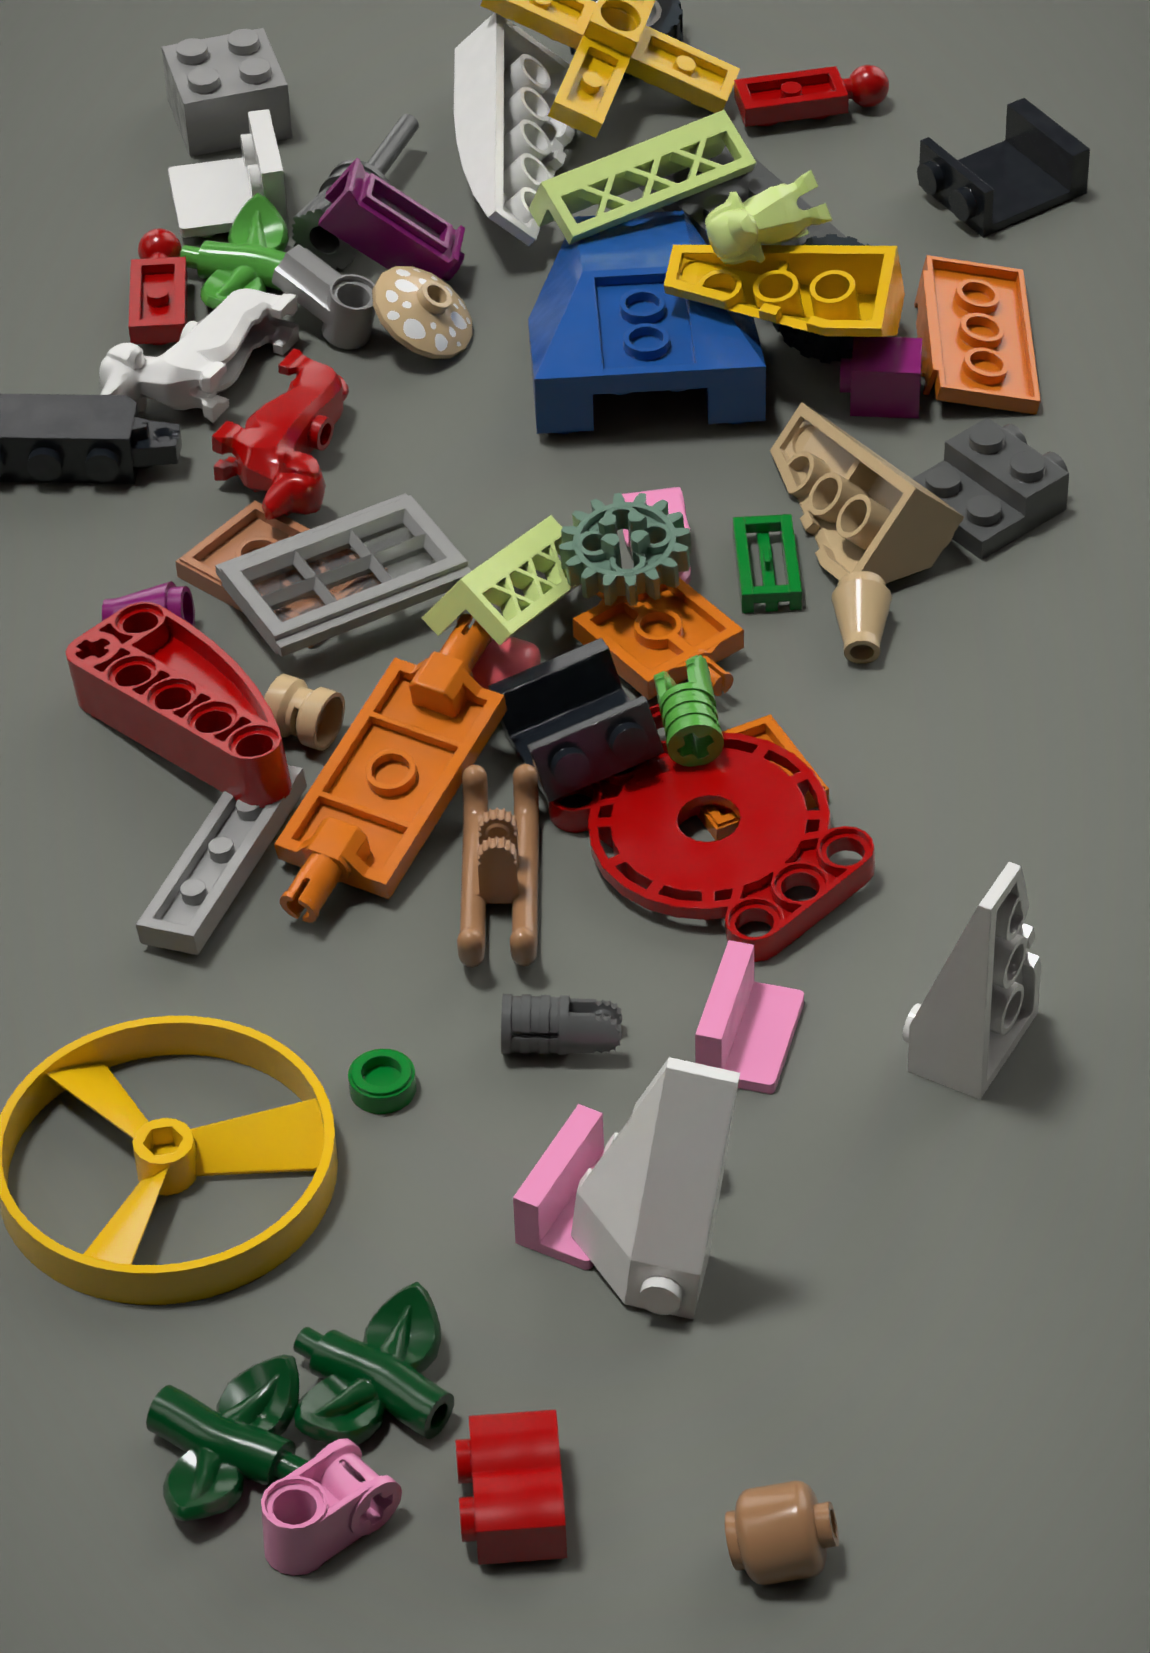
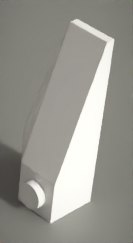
M1012 862L1007 863L975 910L922 1005L917 1003L913 1006L903 1028V1040L909 1043L908 1072L977 1099L982 1098L1038 1014L1041 963L1039 956L1027 952V948H1031L1036 937L1034 927L1023 923L1029 908V901L1022 866Z
M669 1057L636 1102L632 1116L619 1133L615 1132L607 1142L603 1156L593 1169L589 1168L579 1181L571 1236L626 1305L644 1308L655 1314H670L694 1319L710 1256L740 1078L739 1072Z

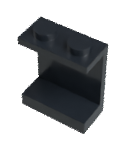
M1022 98L1007 104L1006 135L1004 141L959 160L930 137L920 140V160L917 168L919 186L927 194L932 195L954 213L960 221L965 222L980 236L986 237L1086 194L1090 148L1026 98Z
M602 638L488 686L489 690L505 696L507 711L501 719L505 735L522 762L535 767L538 775V786L548 802H552L665 753L648 701L644 696L632 701L622 688L609 647Z

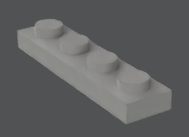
M288 765L292 783L290 794L286 798L283 797L275 803L266 805L264 808H260L257 805H249L239 799L236 801L234 796L226 791L223 792L136 923L140 943L195 955L200 953L306 789L307 784L303 768Z

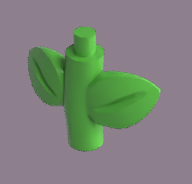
M259 193L250 198L235 217L228 235L229 243L206 240L201 247L184 245L181 249L180 257L186 256L187 268L197 269L199 278L207 279L201 288L200 297L204 304L212 309H215L233 291L248 288L266 292L265 287L282 291L272 283L274 269L280 264L286 253L284 250L289 241L288 229L275 206L268 198Z

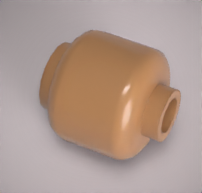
M790 1481L746 1489L739 1495L735 1510L727 1511L725 1514V1534L732 1565L736 1571L746 1570L751 1580L760 1585H770L818 1576L824 1569L827 1559V1548L839 1545L838 1525L832 1503L830 1501L818 1503L813 1489L802 1481Z

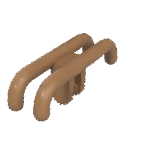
M526 763L515 768L513 773V816L511 811L507 812L505 808L502 810L498 808L495 810L489 809L488 811L487 773L479 765H470L464 770L462 775L463 846L460 933L457 938L459 960L463 965L471 968L477 967L482 963L486 944V904L512 903L511 957L517 965L529 966L534 963L537 957L538 775L535 767Z

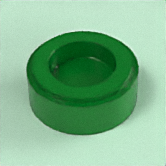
M392 1049L370 1050L358 1056L349 1067L350 1097L356 1106L366 1112L374 1114L393 1113L406 1107L415 1096V1067L412 1061L399 1051Z

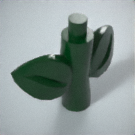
M419 1282L402 1288L377 1310L365 1328L363 1342L338 1330H331L325 1335L310 1327H305L300 1331L294 1342V1352L310 1360L309 1370L311 1374L323 1379L305 1393L297 1404L294 1414L295 1427L303 1434L328 1444L338 1439L347 1438L358 1445L368 1441L382 1426L386 1411L427 1439L434 1438L442 1431L452 1414L454 1396L421 1374L437 1358L441 1342V1327L433 1301L428 1291Z
M283 1354L272 1357L239 1373L227 1384L216 1405L217 1411L172 1385H166L157 1393L147 1414V1429L186 1452L167 1473L163 1484L165 1502L175 1518L182 1521H190L223 1513L239 1501L243 1493L244 1478L269 1487L273 1482L286 1477L308 1462V1460L295 1455L296 1446L293 1441L281 1436L287 1431L292 1422L299 1401V1373L293 1356Z

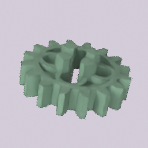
M621 492L614 493L613 504L606 506L595 498L591 500L592 512L590 514L575 510L572 513L573 526H563L561 529L562 544L559 545L562 569L566 570L568 584L570 586L582 584L583 597L587 599L598 592L604 593L605 605L611 606L618 596H626L629 605L635 606L638 602V595L642 593H647L648 596L657 600L661 598V584L676 588L679 585V572L689 571L690 569L689 554L692 553L690 529L684 528L683 514L681 512L669 514L668 502L663 499L656 502L653 506L647 505L645 493H639L633 502H625ZM620 529L629 530L631 556L634 568L631 569L622 568L620 543L617 530Z

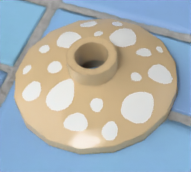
M395 266L379 276L372 289L373 307L380 323L397 342L412 352L431 359H450L465 350L473 335L472 318L464 301L450 285L434 274L413 266Z

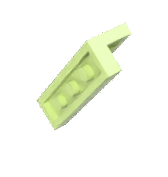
M722 110L541 182L531 202L529 211L539 227L556 221L570 245L751 172L757 162L726 111ZM726 145L735 161L721 165L708 159L720 155ZM685 168H690L687 180L680 183L663 178ZM697 171L702 172V174L696 176ZM640 186H645L642 197L633 202L617 197ZM652 189L658 191L650 194ZM596 204L599 205L595 217L578 224L572 216L573 213ZM605 208L612 209V210H610V211L604 213Z
M550 515L462 577L422 619L439 636L456 624L462 614L470 613L500 646L579 586H570L568 584L566 570L562 569L561 560L558 557V554L560 555L559 545L562 544V526ZM536 570L544 573L546 580L538 577ZM513 586L523 590L524 596L515 593ZM492 604L500 607L502 615Z

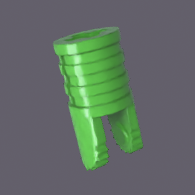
M695 655L685 661L689 682L676 685L675 681L665 671L654 675L668 754L674 762L688 767L705 765L712 762L720 755L724 747L710 671L706 658H703L702 655Z

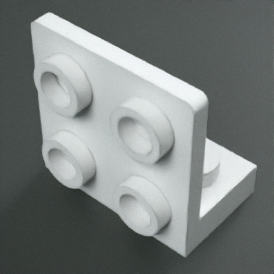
M269 109L248 112L250 133L240 135L242 158L168 168L169 182L181 237L197 236L204 238L218 233L229 232L241 208L257 193L268 198L284 219L285 224H288L284 172Z

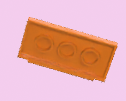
M926 255L914 307L918 308L916 320L917 338H922L921 376L925 377L923 395H929L935 383L936 400L1037 414L1041 400L1023 269Z

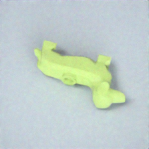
M810 170L801 175L791 184L783 183L770 187L748 198L743 203L737 192H730L726 202L712 210L705 218V229L709 243L717 257L724 264L734 265L749 260L761 264L765 260L761 245H781L789 240L800 239L809 234L807 230L809 226H817L831 221L832 217L826 203L808 210L799 209L797 206V200L800 196L818 187L812 171Z

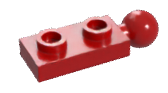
M874 65L860 66L851 73L849 78L844 79L841 78L837 66L734 80V98L745 127L755 125L772 126L778 122L808 118L817 120L824 119L830 115L845 114L849 110V99H852L862 107H874L886 98L889 91L887 75L882 69Z
M157 228L145 233L138 245V256L140 259H131L128 327L130 343L164 345L170 342H179L182 330L187 324L188 272L186 256L180 257L182 249L180 241L174 233L166 229Z

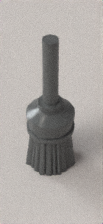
M403 114L367 163L361 161L366 172L375 174L389 184L384 175L419 128V123L414 116ZM346 160L339 163L322 184L319 194L293 217L292 233L294 235L292 239L296 241L294 247L299 244L303 248H307L333 269H337V267L345 269L347 265L353 262L358 250L319 226L318 223L320 217L332 205L331 202L325 199L326 192L354 160Z

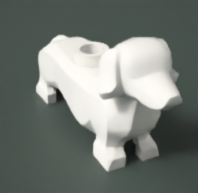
M248 288L233 291L201 321H189L182 330L180 341L158 357L144 356L143 349L133 343H121L112 347L100 365L99 376L102 390L100 395H127L137 402L138 412L145 411L147 398L157 400L174 410L202 408L204 416L214 423L229 407V399L219 396L217 393L226 390L238 379L253 349L259 348L266 343H271L274 353L284 355L299 340L298 325L282 319L285 315L293 316L298 310L297 295L291 293L275 295Z

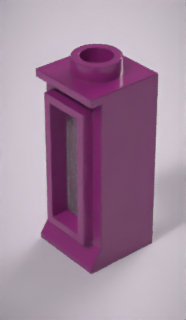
M356 158L326 192L325 199L331 202L332 205L320 217L318 225L389 270L395 266H413L430 272L440 279L449 281L462 265L465 254L460 250L465 227L460 225L455 230L452 224L375 174L366 172L359 158Z

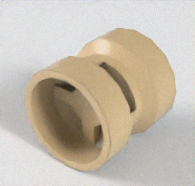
M287 674L278 676L272 682L264 699L271 708L281 737L286 738L292 734L298 736L302 745L320 751L329 748L336 739L344 719L345 699L342 693L325 687H319L315 690L309 689L304 680Z

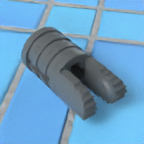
M503 994L501 1054L517 1052L529 1055L530 1053H539V1055H549V1053L568 1055V1053H595L596 1051H599L601 1054L602 1052L610 1053V1050H616V1046H620V1040L622 1039L621 1022L623 1014H621V1008L617 1007V1003L613 1004L611 1000L604 1001V999L597 1001L596 999L570 998V995L551 997V995L532 996V994H522V996H513V994Z

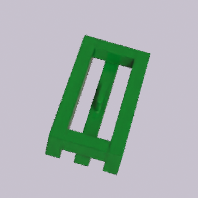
M792 514L733 517V543L742 613L754 612V603H765L766 612L778 611V602L789 601L790 610H802V589ZM780 531L786 585L775 584L769 532ZM746 533H756L762 586H753Z

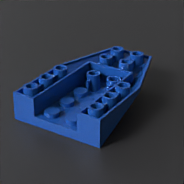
M684 211L649 212L570 245L566 238L564 239L528 318L537 434H569L579 431H594L593 394L624 395L630 392L664 390L679 392L687 389L704 388L708 424H741L744 422L766 421V365L754 317L665 293L664 281L673 245H707ZM577 216L574 219L578 224L595 216Z

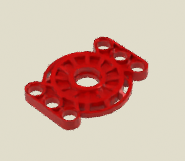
M659 704L650 707L657 730L664 728ZM722 732L724 747L720 755L708 764L691 767L674 762L668 754L666 741L661 740L665 753L638 764L633 771L626 774H614L552 802H548L550 820L557 828L574 833L589 831L594 861L603 877L622 896L648 910L676 918L704 920L725 918L727 943L730 940L753 944L754 962L768 960L780 953L871 880L875 871L874 843L866 831L850 826L831 828L826 791L814 771L794 753L768 740L741 733ZM780 766L788 769L793 775H788ZM808 790L815 800L818 810H807L804 796ZM574 794L586 795L592 799L589 804L575 809L567 808L560 804L565 797ZM703 805H715L720 813L728 814L734 812L739 817L740 822L736 830L731 835L717 841H696L687 837L679 829V826L685 820L700 814V808ZM600 840L613 848V857H607L600 844ZM845 850L854 851L863 857L859 862L848 866L837 865L829 859L833 854ZM795 886H809L818 892L813 898L805 901H793L784 895L788 889ZM753 921L764 922L772 927L769 933L759 937H748L738 931L742 925Z

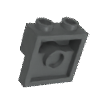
M988 417L945 441L944 460L912 478L964 516V519L954 532L952 540L981 560L1067 509L1069 473L1063 459L1054 452H1047L1042 455L1027 445L1024 434L1017 426L1007 424L1001 427Z

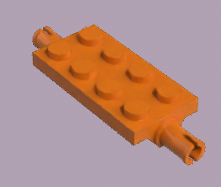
M466 613L459 617L457 625L439 653L436 651L432 652L427 659L417 665L398 658L393 659L274 845L278 859L301 867L287 891L280 897L281 907L292 917L298 919L306 908L307 911L302 917L303 921L308 923L316 921L319 911L338 882H343L390 899L462 784L464 770L475 763L507 711L505 696L482 688L473 679L472 669L488 644L493 641V638L476 620L471 628L468 627L473 620L471 614Z

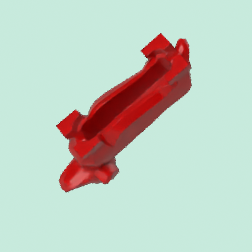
M295 348L278 364L280 374L287 376L296 374V378L290 382L288 391L256 410L247 419L245 428L236 423L226 421L212 435L213 452L222 455L232 453L235 456H229L225 460L219 459L213 466L215 481H226L234 476H238L244 486L252 491L267 492L262 503V509L265 518L268 520L282 515L289 516L291 513L307 515L320 510L326 485L317 460L309 454L314 449L324 451L330 444L334 425L342 415L343 402L349 393L348 385L333 368L306 357L300 350Z

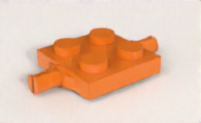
M680 577L679 585L676 588L661 584V598L657 600L648 596L647 593L639 594L638 602L635 606L629 605L626 596H618L611 606L605 605L604 593L598 592L596 595L602 599L599 604L573 618V637L583 645L602 638L609 647L618 675L648 700L657 696L654 675L665 671L677 685L688 679L685 661L695 655H702L703 658H706L714 695L721 696L722 691L724 693L728 692L734 679L729 672H726L716 663L744 648V629Z

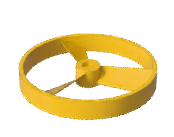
M198 1016L149 1017L119 1023L87 1034L62 1047L35 1067L15 1089L0 1114V1213L15 1245L31 1263L55 1281L95 1298L137 1305L186 1303L232 1291L267 1274L296 1252L315 1231L331 1202L337 1181L338 1159L334 1117L327 1094L314 1072L298 1055L272 1037L250 1027L215 1018ZM164 1055L216 1057L238 1062L268 1074L289 1088L302 1102L190 1129L186 1123L172 1118L148 1121L109 1070V1067L132 1060ZM65 1090L133 1139L132 1144L139 1181L135 1189L84 1254L75 1252L43 1234L20 1211L8 1189L10 1163L23 1133L39 1112ZM316 1171L311 1183L294 1206L276 1223L252 1239L229 1250L202 1259L164 1265H132L159 1195L178 1194L188 1189L194 1183L197 1176Z

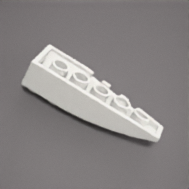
M494 12L455 48L454 123L456 143L466 179L474 197L486 216L520 241L530 246L536 241L541 227L537 225L529 211V207L540 183L553 178L555 172L564 164L566 154L563 152L564 147L572 141L575 133L574 128L548 116L570 64L509 19Z

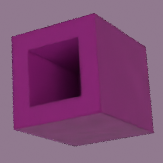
M854 337L852 359L841 358L840 393H851L850 416L919 419L922 338Z

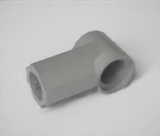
M299 244L286 252L280 264L274 269L272 283L286 294L297 295V302L323 321L321 330L324 338L329 343L347 350L365 346L370 340L375 317L372 299V289L375 284L360 275H341L307 248H303Z

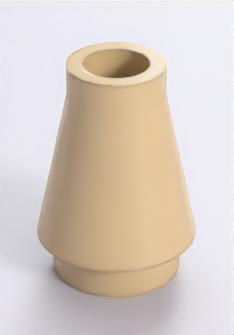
M855 571L844 575L839 580L831 599L844 643V656L854 663H870L880 656V643L892 601V594L886 587L884 579L878 574L869 571Z

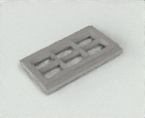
M406 493L215 565L216 575L222 581L224 589L275 654H279L281 657L444 594L462 577L472 571L464 556L417 501Z

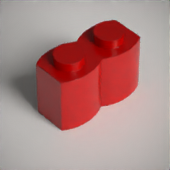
M556 1409L469 1416L470 1439L455 1440L458 1484L473 1483L474 1494L472 1497H459L462 1542L477 1541L478 1565L567 1558L566 1520Z

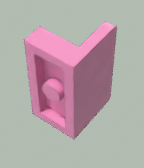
M728 940L695 1034V1059L698 1064L739 1072L738 1088L772 1094L776 1090L804 1006V992L798 989L754 982L753 944Z
M578 1104L513 1197L515 1243L583 1270H589L594 1265L572 1238V1223L579 1181L589 1168L593 1169L604 1153L603 1113Z

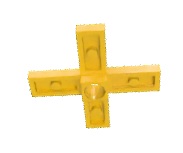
M482 0L480 5L506 19L515 21L554 41L576 49L548 116L595 138L602 127L625 72L650 85L683 98L696 106L717 113L724 109L734 86V80L740 71V68L646 26L655 0H598L597 3L592 0Z

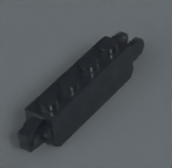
M0 394V482L135 484L139 469L150 468L156 465L178 464L182 449L180 424L148 421L147 419L139 418L137 402L127 395Z

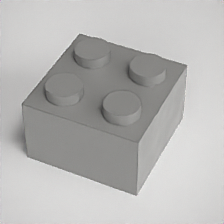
M264 28L254 30L238 29L227 35L205 39L189 38L182 40L178 44L162 46L167 99L190 157L241 147L240 135L250 133L248 112L269 109L276 140L292 138L288 84Z

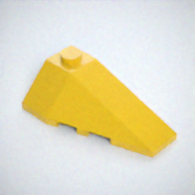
M673 245L664 281L666 294L823 336L887 337L897 336L905 293L897 246L761 245L765 260L761 264L749 260L734 265L724 264L717 257L711 245Z

